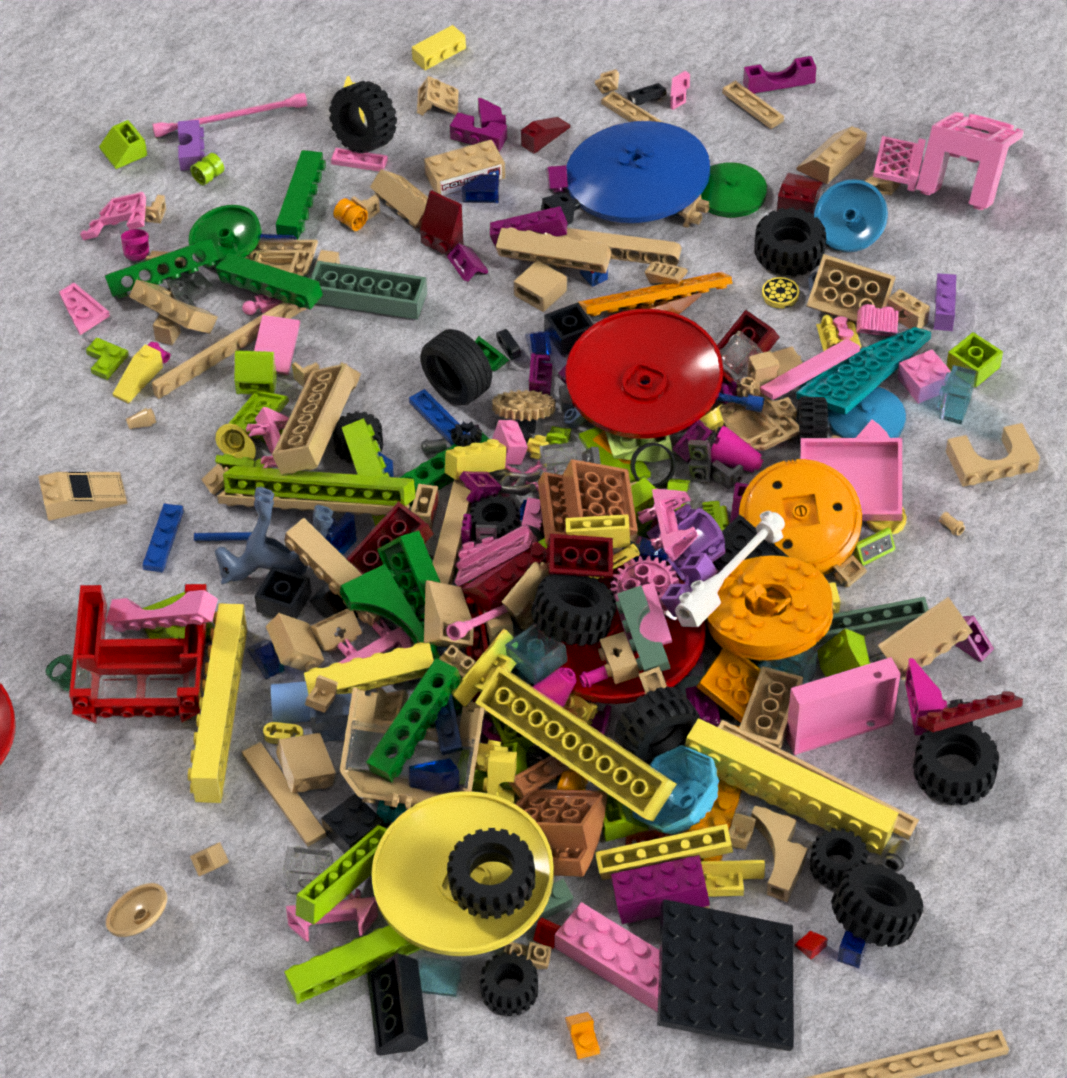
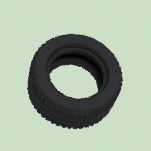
M455 329L444 330L423 346L420 361L425 376L433 388L448 402L455 405H468L490 388L492 370L489 361L478 344L464 332Z

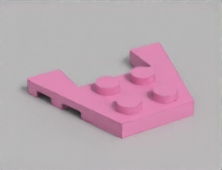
M139 192L111 199L99 213V219L91 221L87 232L85 230L81 232L82 239L96 238L104 225H116L122 221H127L126 225L129 230L144 227L145 194Z

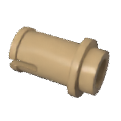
M944 512L940 516L939 522L950 529L953 535L959 536L964 532L965 526L962 521L956 520L948 512Z

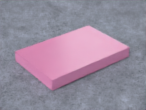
M262 315L254 351L274 352L277 374L289 375L300 320Z
M654 582L643 585L642 588L650 612L643 618L640 624V633L650 641L662 642L663 645L671 643V635ZM615 594L614 597L617 602L619 601L618 595ZM624 613L619 614L622 623L626 619ZM623 626L626 638L629 643V640L633 638L630 632L626 633L625 628Z

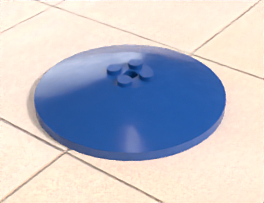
M634 121L617 124L591 135L574 150L566 166L567 189L571 198L577 199L580 202V208L595 217L619 223H642L659 220L683 210L701 195L710 177L709 155L697 137L678 126L656 121Z

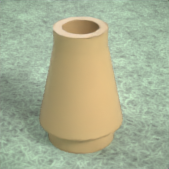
M145 408L135 415L126 418L129 429L153 426L152 424L157 423L152 408Z

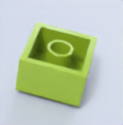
M972 332L948 352L946 366L951 372L976 388L1001 367L1003 351Z

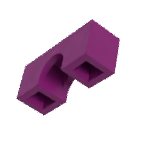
M458 112L450 124V139L471 145L492 140L498 152H500L508 139L507 125L490 121L488 126L476 128L474 116Z

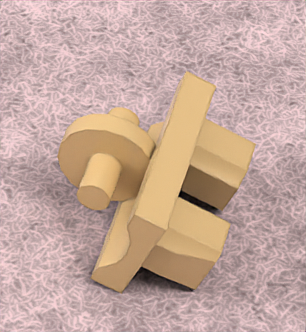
M700 195L692 204L679 211L678 214L685 219L683 227L688 228L691 223L699 225L702 221V213L700 212H708L709 201L702 200Z
M450 645L439 658V660L456 667L461 679L464 678L476 663L475 660L462 653L454 645Z

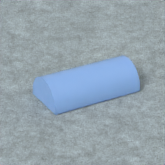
M306 681L271 684L273 722L297 723L310 721V707L305 705L306 698L308 697Z

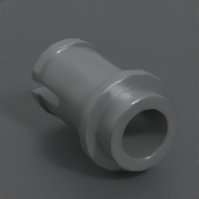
M445 438L421 441L422 453L429 454V452L445 451L447 449Z

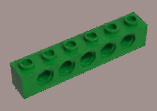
M208 238L105 275V279L112 297L117 296V299L128 295L127 292L133 289L136 280L159 285L164 283L162 279L170 277L173 280L181 277L180 273L188 271V274L198 271L199 266L205 265L206 268L217 264L216 260H219L212 239ZM196 251H200L204 255L200 262L195 261L192 257ZM179 257L184 258L186 261V265L183 268H178L175 265V260ZM158 265H167V273L160 274L157 271ZM142 270L149 271L150 278L148 280L140 278L139 273ZM125 276L132 278L133 283L129 287L122 284V278Z
M483 432L482 439L479 443L487 442V440H489V438ZM453 444L450 448L438 453L435 457L421 463L418 467L406 472L399 478L414 479L415 494L418 484L438 486V490L442 489L454 481V478L445 473V456L447 450L454 449L457 445Z
M435 658L366 763L370 772L390 782H393L395 777L401 774L406 760L413 756L416 745L424 739L426 730L430 724L436 721L440 709L448 703L449 695L453 689L455 690L459 686L461 677L456 667ZM438 684H443L441 687L435 688ZM431 701L430 704L423 705L425 702ZM414 719H420L418 722L412 723ZM408 736L407 739L400 740L402 737ZM396 753L395 757L388 758L391 754Z

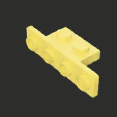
M503 629L460 681L457 689L451 692L452 696L462 706L466 707L478 691L482 693L498 666L511 672L517 664L512 658L507 656L517 644V641L507 630Z
M764 860L701 862L708 897L744 896L743 879H763L765 875Z

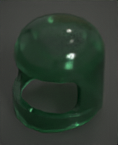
M64 654L51 661L47 665L45 673L52 681L58 682L61 689L70 692L73 657L70 654ZM59 663L63 664L66 670L61 675L53 677L52 672L55 666ZM76 669L74 689L80 688L86 680V673Z

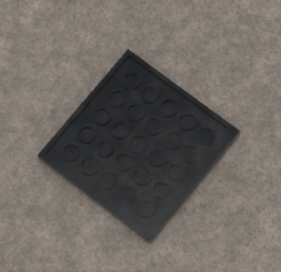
M663 899L660 913L657 1026L791 1051L794 1048L793 925Z

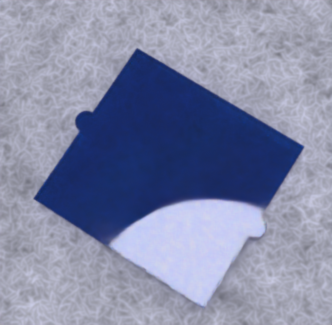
M260 234L261 240H297V237L293 235Z

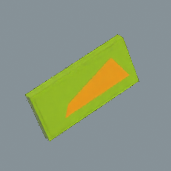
M594 427L579 433V440L586 450L590 447L599 448L601 465L628 469L630 483L638 482L631 472V460L613 458L605 431ZM636 461L635 470L639 479L650 478L651 472L644 462Z

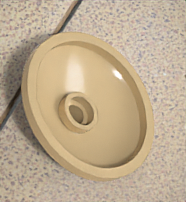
M148 883L135 887L125 893L115 902L107 915L106 927L109 932L117 937H130L150 928L160 918L166 907V891L159 884Z

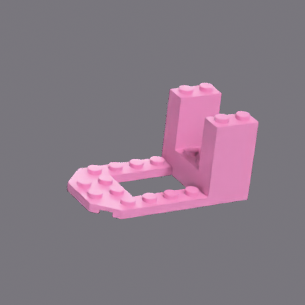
M952 113L932 125L916 189L921 190L920 193L924 195L934 194L942 187L949 157H967V161L977 163L980 161L969 204L978 210L987 209L994 203L1008 148L1022 138L1024 130L1019 128L1014 130V125L976 114H969V117H963V113Z

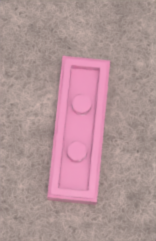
M335 148L331 158V164L378 172L380 169H385L388 161L387 155L361 154L342 148Z

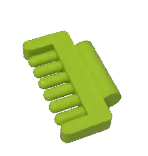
M719 501L702 503L703 510L712 516L720 529L722 527L726 528L729 525L726 506H720Z

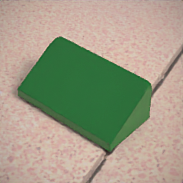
M480 336L477 337L475 342L486 355L492 371L495 372L509 361L506 356Z

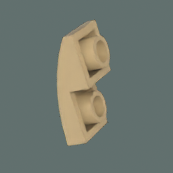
M511 942L503 947V952H507V955H511L512 952H516L517 956L522 954L526 956V960L530 959L533 962V966L536 969H548L552 947L529 942L528 946Z

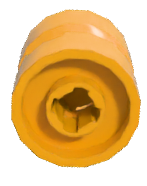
M343 198L335 206L333 216L352 230L358 231L365 225L368 219V212L359 205L356 206L351 200Z

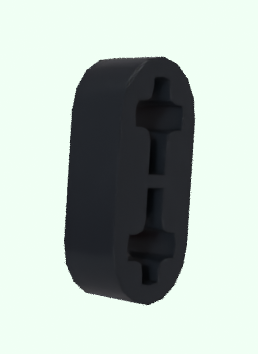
M507 329L498 331L496 333L497 341L509 359L514 360L521 357L520 347Z

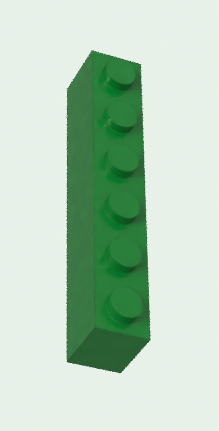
M301 150L276 222L277 238L299 240L300 234L304 233L305 220L309 218V208L313 207V196L317 195L318 183H321L322 171H325L326 168L323 152Z
M227 253L215 267L218 277L223 283H229L254 293L266 295L269 298L291 303L300 308L303 307L311 310L323 295L319 281L231 253Z

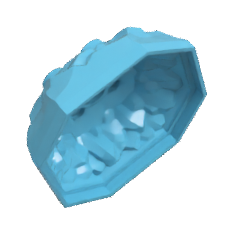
M683 745L656 756L649 766L677 785L654 821L644 819L633 810L632 812L636 820L665 834L675 835L690 829L691 826L699 823L700 819H703L707 812L712 810L713 803L718 798L719 779L714 760Z

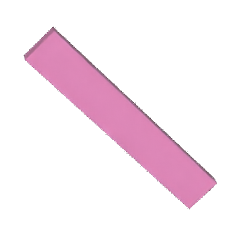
M845 339L760 387V393L774 400L860 352V346Z

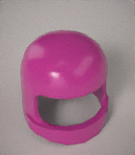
M132 229L122 233V249L124 256L128 260L141 261L148 256L149 235L145 230Z

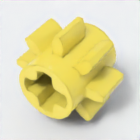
M535 435V438L529 439L527 452L531 453L530 458L539 460L542 456L546 457L548 455L550 442H546L545 436Z

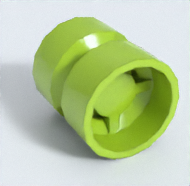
M212 152L203 157L201 162L198 161L190 167L193 178L203 186L225 170L221 159Z

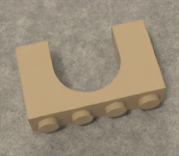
M136 280L129 295L130 298L188 329L210 334L218 316L205 309L174 299L172 292L160 285Z
M1023 423L1003 428L1001 440L1009 455L1000 460H988L980 457L974 451L967 435L947 440L946 454L962 487L1038 470L1040 456Z

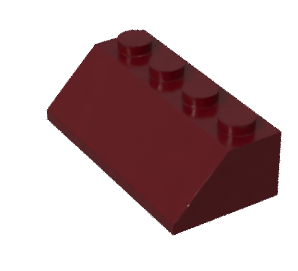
M398 501L346 559L363 575L383 565L377 550L378 548L400 536L420 531L424 543H426L434 533L425 521Z
M531 542L530 548L484 572L462 588V591L487 612L503 605L502 601L534 562H537L539 566L541 562L546 563L547 549L539 542Z

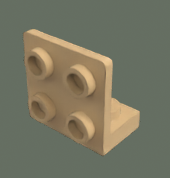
M428 76L418 89L417 113L423 116L434 105L456 115L458 113L459 90Z

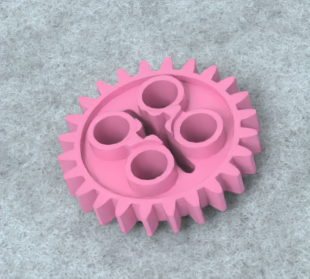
M639 556L638 562L631 559L630 565L624 563V569L618 568V574H613L614 581H611L613 595L654 582L662 610L667 611V607L661 598L670 584H679L677 573L673 571L672 565L667 566L665 560L659 563L658 557L654 561H651L650 556L647 557L646 561H643L641 556Z

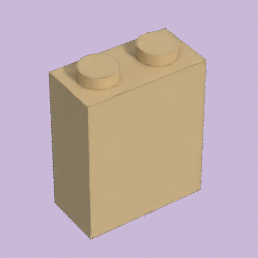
M278 613L266 625L281 664L309 672L310 669L317 668L325 661L309 623Z
M320 733L279 739L276 755L291 793L306 792L320 788L325 789L333 786L336 772Z

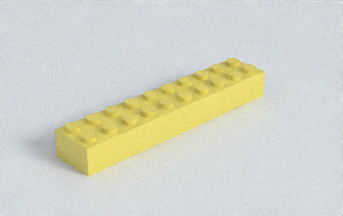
M219 603L218 610L214 612L213 616L215 628L211 629L210 638L212 645L208 646V658L210 660L205 664V675H207V678L203 679L202 682L204 697H200L199 708L201 714H197L196 725L199 728L198 732H194L195 750H191V763L193 765L192 768L188 769V781H191L190 793H194L195 802L221 803L248 631L244 604Z
M497 667L475 702L644 819L655 820L677 785L504 668Z
M699 718L686 738L685 747L711 757L717 768V777L728 785L736 786L749 795L757 796L768 804L776 805L787 813L797 815L808 823L818 825L828 832H831V828H836V830L840 831L841 828H844L846 832L851 830L855 832L854 836L859 835L862 838L861 842H865L866 850L878 855L883 853L892 835L898 812Z

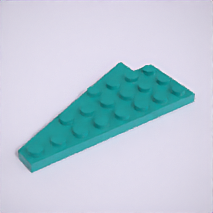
M913 327L862 348L860 352L799 385L802 388L796 392L797 399H800V397H825L829 410L846 415L899 368L900 362L909 359L931 339V332Z

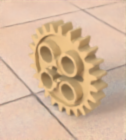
M510 390V393L503 392V394H497L492 399V411H495V414H499V417L505 416V419H519L520 421L524 419L531 421V419L538 420V418L545 419V416L550 417V414H554L556 405L555 399L552 396H548V394L542 395V392H535V390L530 392L528 390H517V392Z

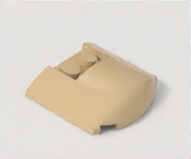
M260 240L255 249L245 258L304 276L309 272L318 240Z
M760 393V397H764V405L761 413L746 410L745 406L733 402L721 406L720 412L722 413L724 426L728 427L755 450L765 451L799 434V425L790 416L778 418L771 407V402L773 401Z
M534 562L502 601L510 616L523 633L534 623L531 610L538 585L541 583V580L550 575L547 564L541 562L540 566L537 562Z

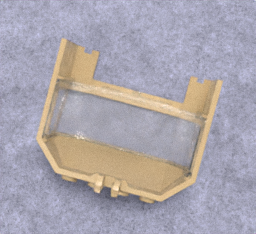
M353 687L340 772L356 795L363 797L362 802L375 804L377 799L385 801L384 805L397 807L398 803L405 804V809H409L437 795L462 791L472 792L485 708H474V712H469V707L463 706L459 727L463 751L442 756L436 728L428 727L424 739L416 745L413 756L407 759L403 765L401 774L395 777L393 782H390L370 772L366 762L393 722L374 719L378 693L371 692V696H367L365 691ZM404 736L400 740H405L408 736ZM396 753L391 754L388 758L395 757Z

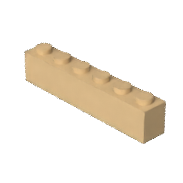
M501 228L496 244L498 255L502 257L532 262L538 260L544 264L605 274L611 257L609 245L603 242L593 243L585 239L574 240L566 236L556 237L548 233L537 234L530 230L519 231L515 228Z
M305 518L301 519L286 532L284 539L286 547L290 551H295L302 563L306 566L309 565L314 570L315 575L320 580H324L334 594H338L341 597V585L362 575ZM356 611L360 620L368 623L370 626L382 617L370 612Z

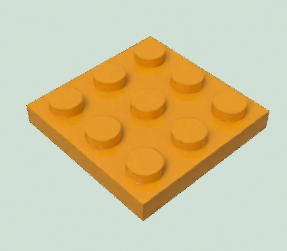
M722 648L696 687L741 723L761 669L748 658L735 655L728 651V649Z

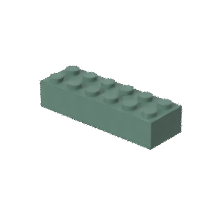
M317 261L310 278L319 281L323 293L316 304L418 320L427 296L426 277Z

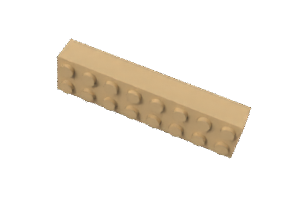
M347 363L311 371L272 453L280 474H293L300 470H312L318 467L355 384Z

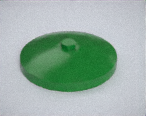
M734 162L719 163L710 166L709 181L701 193V199L709 201L708 212L713 215L726 218L743 217L756 212L764 204L767 197V183L757 170L748 165Z
M224 205L203 214L192 226L188 241L189 245L211 238L219 260H216L217 264L213 266H217L227 253L243 258L249 255L258 245L262 229L258 217L249 208L241 205ZM196 251L193 253L199 261H202L204 257L202 252Z

